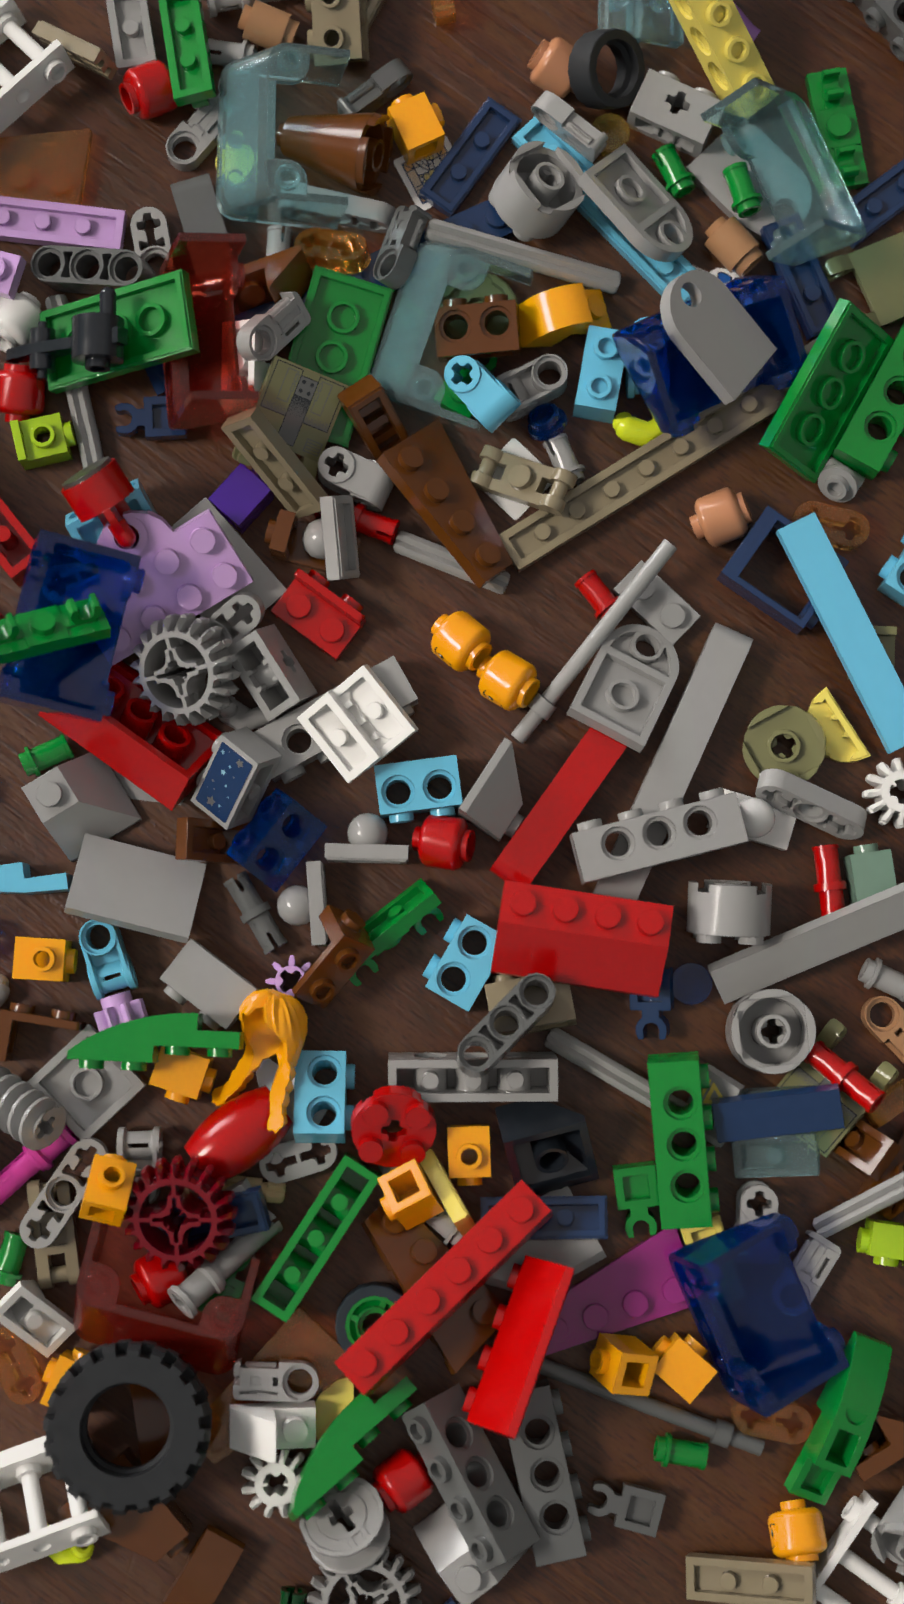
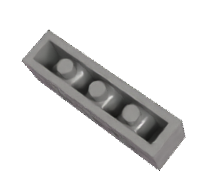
M393 655L371 668L407 715L409 717L415 712L412 707L418 704V698L395 656ZM326 693L254 732L283 755L273 774L272 780L274 782L282 779L284 784L290 783L306 773L304 766L318 759L321 764L330 761L312 737L309 749L303 753H294L288 746L290 738L296 733H306L310 736L297 717Z
M723 787L699 793L700 801L684 805L683 798H677L659 803L658 812L643 815L642 808H637L617 814L618 822L603 825L601 818L576 824L578 832L572 833L569 837L581 884L748 842L736 792L725 794ZM700 813L705 816L708 821V830L704 835H695L688 829L687 820L690 814ZM652 823L663 825L668 832L667 842L662 846L653 845L647 839L646 830ZM617 833L626 839L628 848L624 855L613 856L607 851L605 841L608 835Z
M388 1052V1086L400 1085L412 1088L421 1094V1098L425 1102L558 1101V1058L555 1052H509L488 1074L483 1077L473 1078L462 1073L458 1067L457 1052ZM465 1052L464 1059L471 1066L477 1067L486 1063L488 1053Z

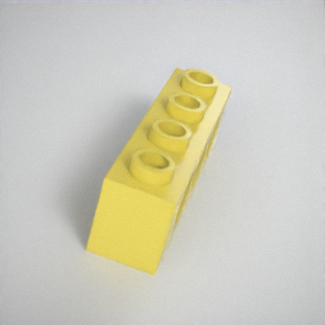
M668 0L718 99L723 101L722 107L747 113L777 90L733 0Z

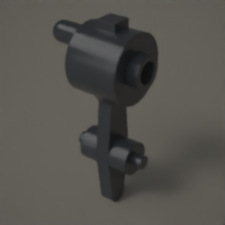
M108 286L101 289L99 312L74 315L72 317V335L70 337L56 339V330L48 328V322L39 321L38 327L30 329L29 344L6 350V362L13 364L29 362V371L36 373L38 380H47L48 374L55 373L56 358L71 355L73 363L85 366V370L91 372H108L110 367L122 365L124 363V346L128 345V330L125 329V320L116 315V291Z

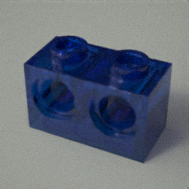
M276 788L271 795L267 796L260 803L258 812L246 828L240 830L235 835L232 845L226 854L277 892L328 826L293 798ZM291 815L288 824L282 827L284 820ZM266 848L263 856L256 860L258 853Z

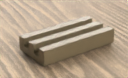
M38 20L32 31V34L40 38L39 41L47 47L57 39L63 45L72 62L109 80L113 79L118 70L117 64L100 47L43 20Z

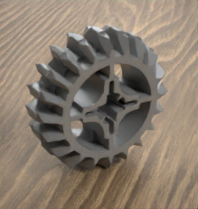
M175 613L166 616L164 620L154 621L150 625L151 629L144 631L139 636L142 643L136 645L133 649L140 659L133 661L130 667L139 671V676L132 683L142 684L144 689L139 699L145 700L149 698L152 701L149 712L156 713L162 710V721L169 722L175 719L177 725L184 726L189 723L199 725L206 722V719L211 720L218 717L221 710L228 708L232 703L229 696L236 694L237 690H239L231 680L239 678L242 673L232 667V663L236 662L240 656L236 654L230 655L227 649L233 640L228 638L221 640L220 635L223 627L214 626L210 628L209 618L200 617L196 619L194 613H185L181 616ZM181 667L196 668L195 670L186 672V670L180 672L176 671V669ZM208 673V683H207V686H206V680H205V678H206V674Z
M387 1546L384 1554L375 1564L365 1569L381 1573L388 1578L387 1580L381 1578L378 1581L369 1582L363 1579L359 1573L339 1575L326 1571L320 1566L319 1568L325 1576H312L311 1585L318 1591L309 1592L307 1602L310 1604H330L331 1590L342 1577L346 1582V1590L349 1594V1598L342 1604H357L358 1593L359 1595L366 1594V1599L368 1595L372 1596V1604H383L389 1599V1594L395 1590L398 1591L401 1604H422L421 1600L412 1598L421 1593V1585L416 1582L407 1583L415 1576L414 1568L407 1567L399 1571L404 1562V1556L398 1554L389 1561L387 1558L390 1547Z

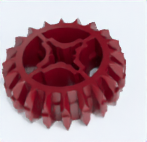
M181 1154L173 1158L171 1165L165 1157L159 1158L155 1163V1168L151 1165H146L140 1172L141 1177L135 1176L133 1179L132 1191L130 1192L127 1204L129 1207L126 1208L123 1220L131 1222L125 1228V1235L138 1237L133 1244V1250L145 1247L148 1250L145 1257L146 1262L152 1261L155 1256L161 1258L162 1270L168 1268L171 1261L175 1262L178 1272L185 1270L188 1261L195 1270L202 1267L204 1258L209 1262L214 1261L219 1255L218 1249L225 1250L230 1243L228 1236L233 1235L237 1227L232 1219L236 1218L238 1207L229 1205L235 1197L234 1191H222L223 1186L227 1182L226 1176L218 1177L215 1180L211 1177L214 1171L213 1164L208 1165L203 1171L198 1168V1157H193L188 1166L184 1164ZM171 1185V1191L166 1200H159L157 1204H149L152 1191L162 1186ZM191 1190L195 1191L198 1195H200L202 1199L196 1198L192 1194ZM175 1206L182 1210L181 1214L185 1213L187 1215L184 1221L183 1218L177 1216L179 1212L174 1213L173 1209ZM203 1222H211V1229L208 1234L199 1239L188 1241V1235L192 1231V1227H200ZM158 1227L164 1229L169 1236L164 1234Z

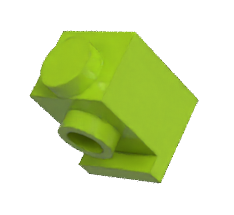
M59 412L23 421H18V419L10 421L18 461L25 470L73 459L70 447L77 445L75 432L71 421L65 422ZM50 432L48 441L43 443L37 441V435Z
M866 1218L865 1228L859 1227L857 1233V1252L874 1256V1264L898 1267L899 1260H903L902 1266H904V1223Z

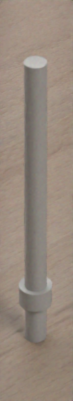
M664 539L543 694L537 693L528 705L530 710L511 733L515 739L524 744L543 719L548 721L557 709L555 706L556 702L675 553L677 548L669 541Z

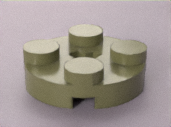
M772 706L761 711L751 720L744 736L743 757L749 770L758 779L763 770L780 769L808 781L818 772L826 758V736L821 724L811 713L798 706ZM780 734H783L786 739L793 738L796 742V745L791 748L793 755L789 758L784 753L776 755L773 748L778 745L776 737Z

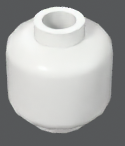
M24 291L21 293L16 292L14 300L0 297L1 351L6 353L7 349L30 343V329L38 327V322L40 321L39 313L42 312L40 302L32 294Z

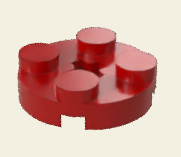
M400 1085L380 1087L374 1090L373 1096L367 1098L363 1103L361 1099L355 1106L351 1116L352 1141L358 1150L360 1159L364 1162L384 1167H399L414 1158L420 1164L425 1159L426 1152L431 1148L436 1137V1120L431 1105H428L416 1090ZM391 1120H398L400 1127L403 1129L390 1133L382 1127L390 1126Z

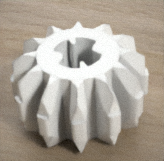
M895 758L891 762V769L887 764L881 762L876 765L879 776L875 774L866 776L865 781L875 789L863 791L862 798H874L875 804L870 805L866 811L868 814H872L881 810L882 813L878 820L880 825H886L892 817L895 828L901 829L904 827V798L899 800L900 803H898V798L890 795V789L898 784V789L904 791V767L901 758Z
M281 1449L280 1455H276V1463H270L250 1456V1460L255 1467L247 1466L243 1468L241 1475L251 1481L245 1483L241 1491L242 1494L246 1495L256 1493L249 1504L251 1509L258 1508L263 1502L266 1504L264 1510L265 1517L270 1518L272 1516L274 1507H279L282 1518L288 1517V1502L290 1503L294 1488L303 1468H298L305 1458L303 1452L297 1453L291 1459L288 1457L290 1449ZM271 1473L275 1477L281 1473L285 1475L286 1478L283 1485L286 1487L280 1484L271 1487L269 1485L271 1475L268 1474Z

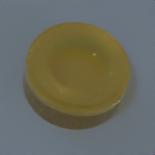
M607 113L600 115L593 121L592 126L601 133L605 132L608 136L605 142L606 147L600 153V156L606 157L623 144L628 145L630 129L625 119L621 116Z

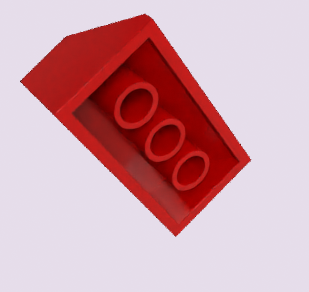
M95 644L53 681L38 715L172 811L196 786L198 775L207 767L213 754L211 751L212 745L222 732L208 722L199 725L189 723L182 726L177 725L175 719L169 722L162 721V710L156 713L149 712L152 701L149 698L145 700L139 699L144 691L142 684L132 683L139 676V673L123 661L111 666L98 644Z
M505 880L490 973L522 978L528 974L540 973L549 977L554 983L658 998L669 948L674 906Z
M526 1255L522 1265L514 1263L506 1287L513 1289L508 1306L499 1304L491 1327L499 1330L493 1347L485 1344L477 1365V1369L484 1371L478 1388L470 1386L462 1407V1411L469 1413L466 1420L467 1423L516 1441L573 1280V1268Z

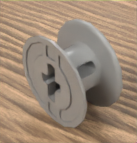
M357 1477L342 1491H339L335 1485L322 1496L327 1504L308 1521L302 1514L300 1515L299 1527L313 1560L324 1570L339 1575L357 1574L373 1566L384 1554L390 1539V1521L384 1511L383 1502L377 1490L365 1479ZM342 1517L346 1524L350 1527L353 1526L354 1529L348 1532L343 1524L337 1523L336 1520Z

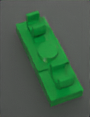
M158 0L173 99L178 107L192 104L194 109L209 106V99L217 96L201 0Z
M846 67L825 69L822 72L807 74L805 84L827 194L866 188L869 180Z
M91 593L88 599L74 602L73 598H70L63 605H53L16 614L15 616L12 613L6 614V618L0 620V665L110 638L111 627L96 594Z
M422 878L365 921L366 925L364 928L375 950L361 966L367 965L376 973L379 969L372 957L378 956L384 950L395 947L402 939V936L410 931L409 928L412 926L421 935L427 933L421 924L422 918L427 914H433L440 922L444 919L442 911L437 907L441 904V901ZM356 972L349 979L357 987L362 984L356 976Z

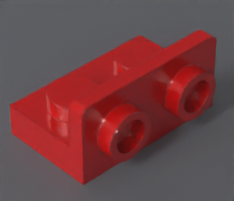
M298 568L294 573L295 579L271 609V614L332 659L338 661L366 624L365 616L361 613L364 608L349 595L344 593L340 598L327 589L331 583L318 572L311 569L307 574Z

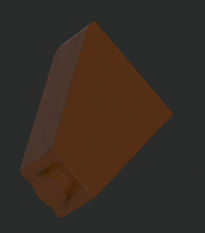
M129 1446L111 1461L113 1464L124 1467L142 1465L141 1460ZM67 1499L57 1510L64 1519L72 1518L69 1500ZM174 1500L165 1505L163 1503L155 1505L152 1511L141 1514L138 1513V1510L127 1511L126 1515H112V1509L103 1507L99 1512L109 1524L111 1533L102 1537L151 1561L157 1562L165 1554L172 1559L190 1543L186 1536L189 1535L193 1523Z

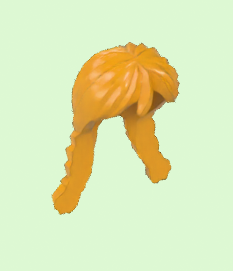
M266 988L253 991L246 997L239 1008V1021H241V1030L244 1032V1042L246 1044L245 1052L236 1068L232 1071L229 1080L224 1085L213 1090L211 1102L216 1106H222L227 1101L238 1096L239 1092H242L246 1088V1084L254 1077V1072L260 1068L262 1061L276 1054L279 1066L269 1096L270 1116L267 1122V1129L277 1133L288 1123L286 1108L290 1103L289 1094L293 1090L292 1080L296 1076L295 1067L297 1066L307 1035L308 1018L302 1004L292 995Z

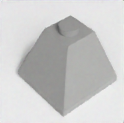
M507 738L503 739L458 809V816L464 818L498 842L504 834L512 838L525 818L518 813L522 808L523 801L513 745Z
M92 753L58 765L22 787L23 792L41 822L71 862L79 857L85 833L111 839L142 820L112 768Z
M443 1503L413 1526L436 1571L460 1604H471L491 1589L529 1549L527 1548L506 1563L481 1573L475 1560L471 1557L468 1546L455 1521L451 1518L446 1503Z

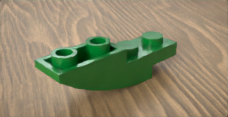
M203 1013L155 1015L127 1021L98 1032L67 1050V1059L79 1060L78 1068L104 1069L105 1061H121V1070L147 1071V1063H158L159 1046H165L164 1055L190 1056V1047L207 1048L208 1057L232 1058L233 1049H243L244 1032L203 1031Z
M856 1331L853 1332L816 1402L822 1412L784 1483L789 1493L825 1506L840 1476L851 1477L871 1433L884 1393L892 1354L890 1344Z
M407 1376L375 1404L368 1396L360 1393L339 1413L312 1449L294 1488L287 1513L292 1522L301 1514L308 1521L327 1504L322 1497L334 1485L339 1491H342L360 1475L355 1467L364 1459L353 1445L357 1443L363 1449L381 1433L376 1426L387 1415L395 1421L413 1405L408 1397L417 1388Z

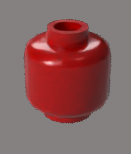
M151 60L126 70L123 82L119 85V92L124 107L129 114H136L142 120H151L175 110L177 105L173 99L169 68L162 61Z
M4 363V369H0V413H5L6 422L17 419L18 421L28 420L30 416L40 415L44 411L46 380H38L37 374L29 371V365Z
M429 815L424 820L422 826H416L414 829L412 849L418 851L419 859L426 867L455 871L459 870L465 862H470L474 855L476 834L474 830L469 828V824L464 818Z
M145 1254L135 1260L133 1264L134 1273L129 1275V1279L144 1306L150 1303L155 1308L161 1309L173 1302L167 1290L172 1285H180L195 1269L188 1261L185 1270L178 1272L175 1262L171 1261L168 1268L162 1270L161 1258L155 1256L152 1261L146 1262Z
M400 1448L373 1470L374 1482L371 1485L377 1490L383 1502V1507L389 1513L396 1510L401 1514H406L433 1492L432 1479L419 1452L414 1455L411 1451Z

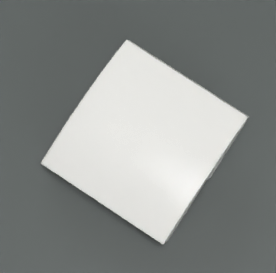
M368 664L361 666L333 691L327 692L297 717L348 784L419 730Z

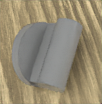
M830 457L819 475L818 486L822 494L828 499L835 502H847L856 495L865 477L835 458Z

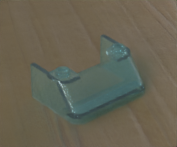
M281 43L230 62L223 68L218 89L216 205L223 216L234 221L337 230L348 206V197L307 193V175L304 169L292 160L275 158L276 84L295 85L298 83H309L338 87L350 59V50L296 43Z
M755 77L700 114L704 122L722 129L724 134L721 135V142L731 156L737 155L741 159L748 161L779 228L773 231L774 241L771 242L772 249L766 252L768 260L797 266L852 245L866 236V228L820 130L809 108L797 94Z
M425 241L418 245L416 250L418 256L408 280L399 288L370 374L382 385L390 402L479 434L481 425L478 421L440 408L445 394L444 381L437 371L420 365V361L447 285L462 291H471L478 288L484 282L489 271L531 286L534 280L533 270L473 248L436 241Z

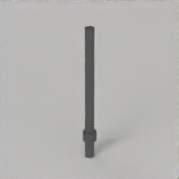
M547 1358L544 1359L540 1374L709 1437L710 1443L727 1449L730 1445L757 1456L762 1454L765 1440L734 1429L735 1425L719 1418L715 1422L647 1396L612 1394L592 1375Z

